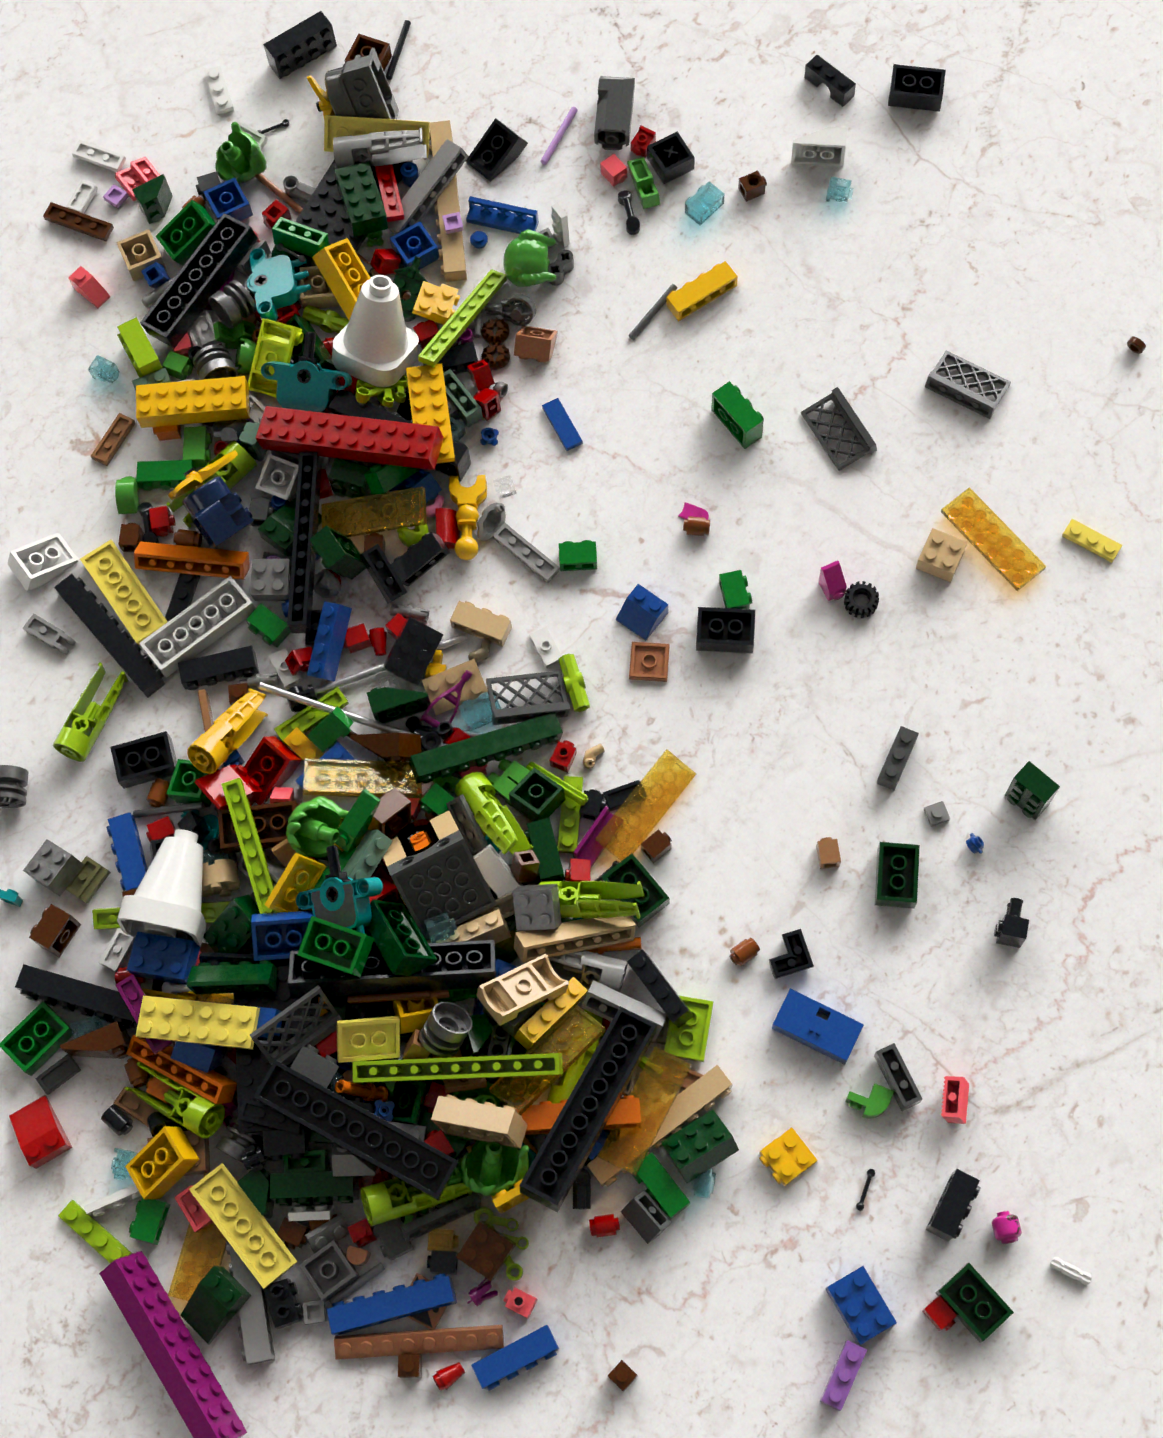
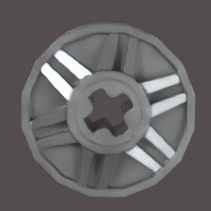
M236 280L224 286V292L217 291L209 297V304L213 312L229 329L239 325L242 322V317L248 318L250 314H254L257 311L256 304L250 293Z
M208 345L200 349L193 357V364L200 380L239 376L228 349L223 345Z
M0 765L1 808H19L26 805L25 796H27V790L23 787L28 785L29 772L25 768L13 765Z
M451 1002L437 1003L419 1032L420 1042L427 1051L435 1056L442 1058L453 1057L457 1054L470 1032L472 1019L467 1011L457 1004Z
M233 1116L231 1121L238 1125V1118ZM228 1125L227 1129L233 1134L232 1138L222 1135L216 1145L217 1149L243 1163L241 1155L245 1154V1148L254 1145L257 1148L261 1147L263 1149V1145L258 1142L260 1138L263 1139V1132L239 1134L238 1127L234 1129Z

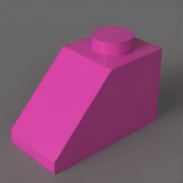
M838 560L821 567L818 583L828 601L832 599L838 600L846 593L847 586Z

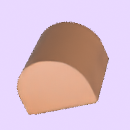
M351 1245L348 1246L346 1253L348 1261L355 1266L365 1265L371 1255L368 1250Z

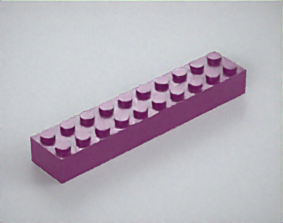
M140 1251L114 1260L99 1274L193 1438L243 1437L248 1432L211 1371L210 1366L204 1359L199 1347L193 1340L188 1328L179 1316L178 1311L172 1304L157 1275L154 1273L146 1256Z

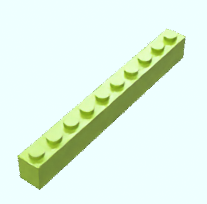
M562 1053L352 1062L353 1083L563 1074Z

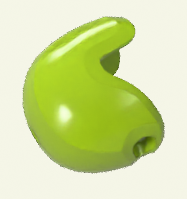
M420 516L414 519L415 529L407 527L397 528L398 537L405 546L410 547L417 544L423 535L429 533L424 517Z

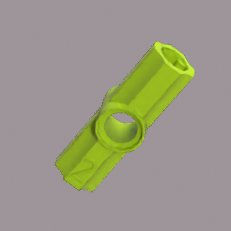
M310 305L305 307L302 318L311 324L319 326L321 330L327 333H340L349 322L348 319L341 317L333 310L327 309L324 311Z
M565 654L558 658L564 676V685L567 694L569 693L574 712H582L590 708L585 691V682L582 673L579 672L574 654Z

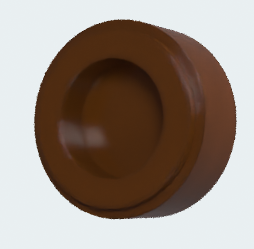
M1134 336L1127 342L1129 349L1138 354L1142 353L1146 348L1145 343Z

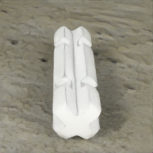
M1054 1257L1050 1263L1052 1269L1060 1270V1273L1074 1280L1078 1279L1084 1285H1088L1091 1281V1274L1085 1271L1081 1272V1269L1067 1262L1063 1263V1260Z

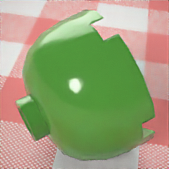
M240 338L239 342L242 344L241 347H237L235 367H238V374L249 375L257 344L253 340Z

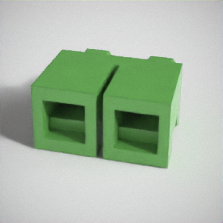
M505 758L498 765V768L504 773L499 777L496 773L492 772L487 778L494 786L496 794L500 795L511 806L509 793L530 771L517 761L511 762Z

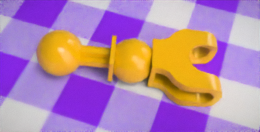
M478 475L475 484L471 487L461 486L458 476H450V498L458 505L456 520L458 530L461 531V538L455 544V553L462 560H471L477 555L479 549L476 540L472 538L473 530H477L478 506L487 498L486 476Z

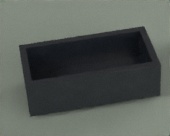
M319 11L264 43L263 46L269 66L278 78L282 79L293 71L302 68L305 64L317 59L322 54L331 51L337 44L332 24L323 12Z

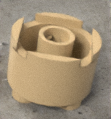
M231 859L214 860L215 864L208 865V862L203 863V897L217 894L220 897H228L232 891L240 889L237 862L235 863Z

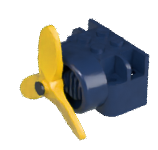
M236 450L224 455L197 472L191 468L184 473L186 479L168 494L170 499L173 500L192 489L195 490L184 498L182 504L212 549L254 521L248 508H243L239 495L236 492H231L220 476L213 478L205 484L203 483L220 468L232 461L238 455Z

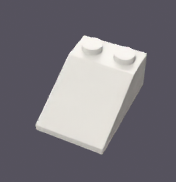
M839 126L827 127L793 140L791 164L843 166L847 128Z
M55 533L10 551L7 565L28 592L43 586L77 563L78 558L61 535Z

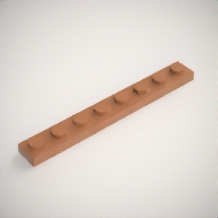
M503 1325L335 1336V1359L504 1348Z

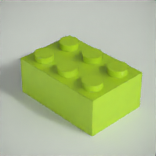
M137 317L117 326L120 332L117 336L139 378L163 369Z

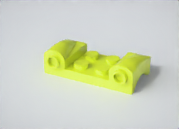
M262 318L248 380L250 391L277 398L278 381L263 377L261 367L263 364L271 361L290 363L293 347L302 343L304 338L301 328ZM270 365V366H269V372H270V374L273 375L274 372H275V370H274V368Z

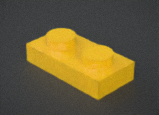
M297 727L283 740L309 767L324 754Z

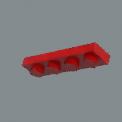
M393 165L375 166L387 222L405 220Z

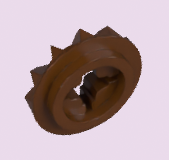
M497 317L492 320L488 319L486 323H483L481 329L483 339L490 344L504 342L510 333L509 326L504 319L500 320ZM497 326L498 330L494 336L493 329Z
M497 342L495 344L489 343L483 349L481 357L482 360L484 359L489 364L490 369H501L508 364L510 352L504 344L501 345ZM495 351L498 352V356H497V358H496V361L494 360V357H493Z

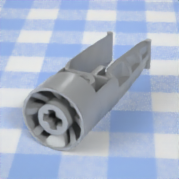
M419 128V130L373 132L365 135L333 138V151L337 169L364 162H369L370 166L375 167L420 158L427 159V145L422 144V128Z
M587 950L549 957L553 970L564 980L569 981L575 977L587 989L590 988L594 980L618 992L621 991L626 974L627 961L599 955Z

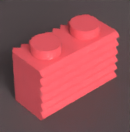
M945 1076L941 1115L948 1123L966 1124L969 1083L965 1077Z

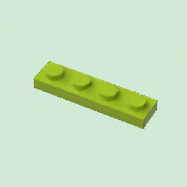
M338 687L317 700L333 707L338 706L340 709L349 704ZM308 706L274 728L282 742L287 745L283 740L296 727L304 734L318 725L329 713Z
M564 776L563 781L582 792L583 777ZM566 795L565 801L561 804L557 848L559 853H573L578 846L579 811L581 805Z
M71 1200L58 1215L110 1264L116 1259L133 1254L98 1221L86 1214L85 1210L74 1200Z

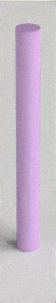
M571 107L543 155L541 159L542 164L546 165L578 111L576 107Z

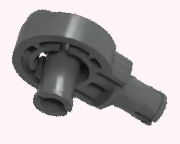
M516 294L510 299H503L501 304L487 303L485 313L486 315H500L504 320L510 321L514 325L525 326L535 317L536 307L528 296Z

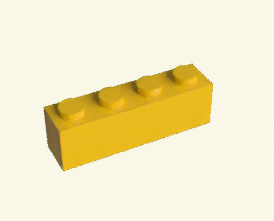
M726 261L716 264L710 271L700 274L697 279L687 282L679 290L669 293L666 297V306L675 318L680 321L736 287L738 276Z
M575 977L568 981L569 986L566 993L551 1001H547L518 1029L514 1038L528 1052L585 997L588 990Z

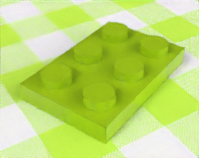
M680 996L694 1017L680 1028H677L669 1020L664 1055L704 1062L714 1001Z

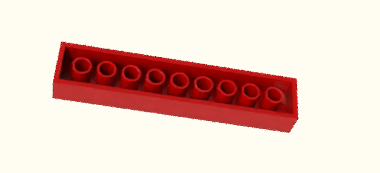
M270 406L265 407L256 435V440L262 449L290 453L318 452L319 456L428 470H435L444 439L438 426Z

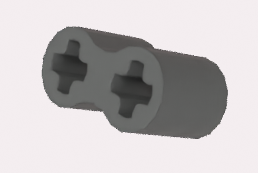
M570 250L560 251L557 260L548 266V272L556 275V280L549 282L551 285L558 286L562 284L564 276L573 270L574 259L573 253Z

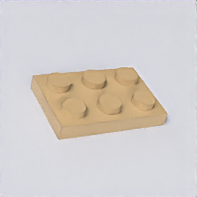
M475 659L421 680L430 703L439 695L458 684L466 670L470 671L472 676L468 682H465L462 688L459 706L487 695L488 690ZM457 692L451 693L452 695L457 697ZM442 698L432 708L437 716L454 709L455 705Z

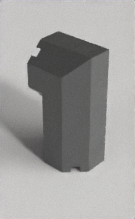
M600 76L594 142L597 145L598 142L602 144V148L605 150H621L623 145H629L635 78Z

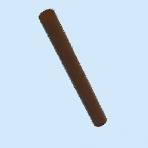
M430 990L353 995L348 996V1004L431 998Z

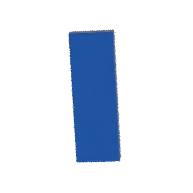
M559 398L542 405V409L566 451L583 444L580 435Z

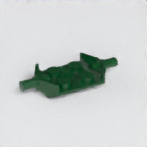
M415 256L412 266L394 270L396 275L393 283L399 290L405 322L415 319L416 314L412 313L423 281L428 282L418 269L422 258ZM406 292H410V298L403 300V295Z

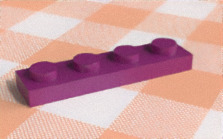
M132 974L117 983L116 987L138 1025L143 995H146L135 975ZM145 1038L154 1054L173 1044L172 1041Z

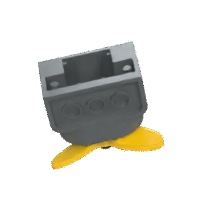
M371 48L368 56L361 57V55H356L354 60L345 62L343 67L327 71L325 74L326 92L312 76H307L308 82L319 98L316 106L319 112L323 111L324 121L325 115L397 119L399 109L375 48Z

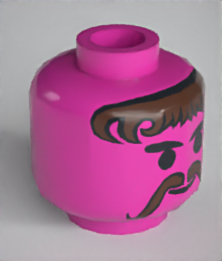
M1009 1211L997 1213V1217L992 1220L994 1235L998 1241H1001L1002 1244L1018 1241L1022 1231L1016 1215L1010 1214Z

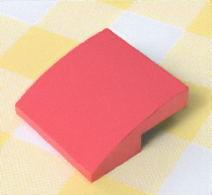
M146 157L130 162L129 168L115 173L116 180L133 201L136 198L132 189L160 176Z
M190 1185L174 1198L194 1232H198L213 1223V1221L189 1189L194 1186Z

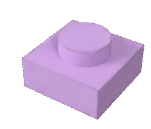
M114 184L103 196L106 202L116 208H119L129 197L126 191Z
M460 212L442 215L446 234L464 231Z

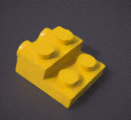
M423 281L412 313L444 325L455 312L452 307L458 304L460 298L457 295L458 289L445 284H441L438 287Z
M792 1127L759 1152L761 1155L759 1157L760 1161L766 1168L769 1166L773 1170V1178L779 1185L783 1183L784 1186L788 1185L818 1161Z

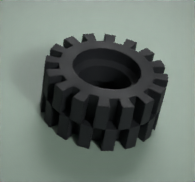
M858 581L855 585L851 584L850 588L846 590L844 605H846L845 609L846 611L849 610L850 615L854 613L856 618L858 615H861V618H864L865 615L869 617L877 609L879 593L876 592L875 586L871 587V583L865 585V581L862 584ZM858 594H864L868 597L869 602L861 606L856 604L854 598Z

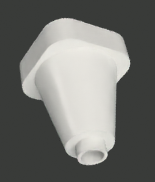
M375 275L362 285L350 320L334 338L332 347V362L335 368L377 387H389L396 384L406 373V368L411 367L416 361L419 338L413 330L405 326L399 290L389 277Z
M177 829L173 837H166L163 840L135 894L123 897L117 922L125 934L136 937L137 932L193 940L201 948L207 924L201 913L203 846L197 843L198 835L196 833Z

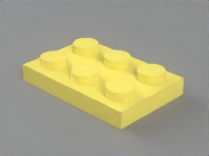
M399 1016L337 1021L338 1063L400 1058Z

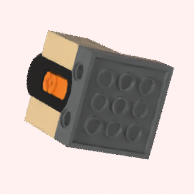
M450 811L431 820L420 819L405 826L400 830L397 837L392 839L393 842L383 856L393 882L426 941L497 905Z

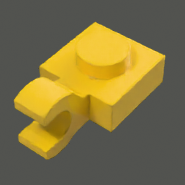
M442 650L435 651L433 663H429L426 669L425 679L446 670L447 666L442 664Z

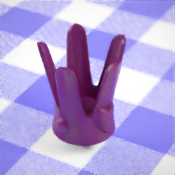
M466 328L458 338L456 345L460 341L461 344L473 342L474 338L471 329Z
M484 1278L477 1287L468 1292L471 1300L467 1304L473 1301L476 1306L481 1305L483 1301L497 1296L498 1291L494 1290L485 1294L491 1289L492 1285L490 1280L484 1283L487 1279Z

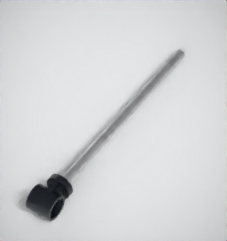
M464 633L442 641L436 650H442L467 641V637ZM383 664L315 689H313L312 684L307 685V690H304L302 686H295L287 691L317 701L316 696L386 670L382 669ZM287 699L292 712H299L308 707L307 705Z
M262 682L259 685V690L327 713L336 708ZM342 710L352 721L386 733L421 735V750L423 752L441 747L440 736L435 732L415 729L414 733H410ZM428 741H434L436 742V745L433 747H429L426 743Z

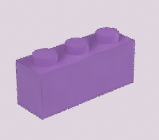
M849 1340L845 1341L820 1402L838 1411L842 1410L867 1349Z

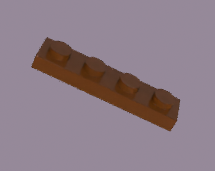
M50 202L43 215L47 221L105 242L114 228L111 223Z

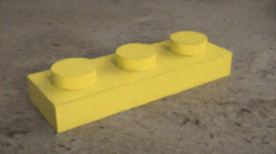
M1071 519L1062 537L1111 563L1122 547L1118 542L1074 519Z

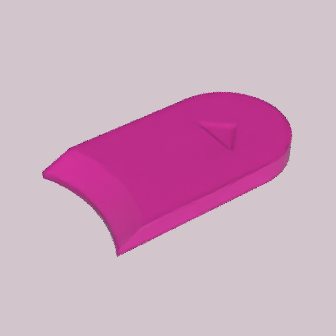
M684 502L682 512L678 515V517L688 520V516L704 517L706 520L709 518L708 512L705 509Z

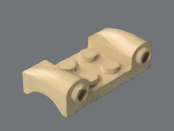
M544 954L480 985L477 998L501 1026L517 1018L519 1012L547 998L551 1001L566 993L569 982L560 978L555 973L548 956Z

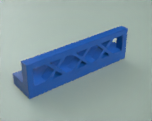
M472 196L469 197L470 209L466 218L467 223L521 234V232L527 229L532 231L537 229L539 221L538 211Z

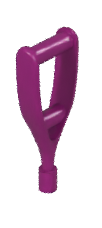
M466 670L460 682L439 695L428 706L420 720L425 721L432 727H438L440 722L429 716L428 712L440 699L445 698L455 705L454 712L448 721L452 723L459 707L462 688L465 682H468L472 673ZM457 692V697H455L451 693Z

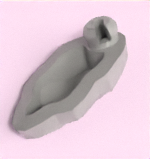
M493 503L483 510L482 516L477 522V536L480 540H489L505 523L504 504Z

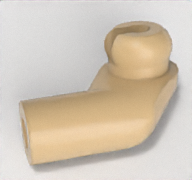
M601 743L585 751L583 758L585 768H593L596 756L605 752Z

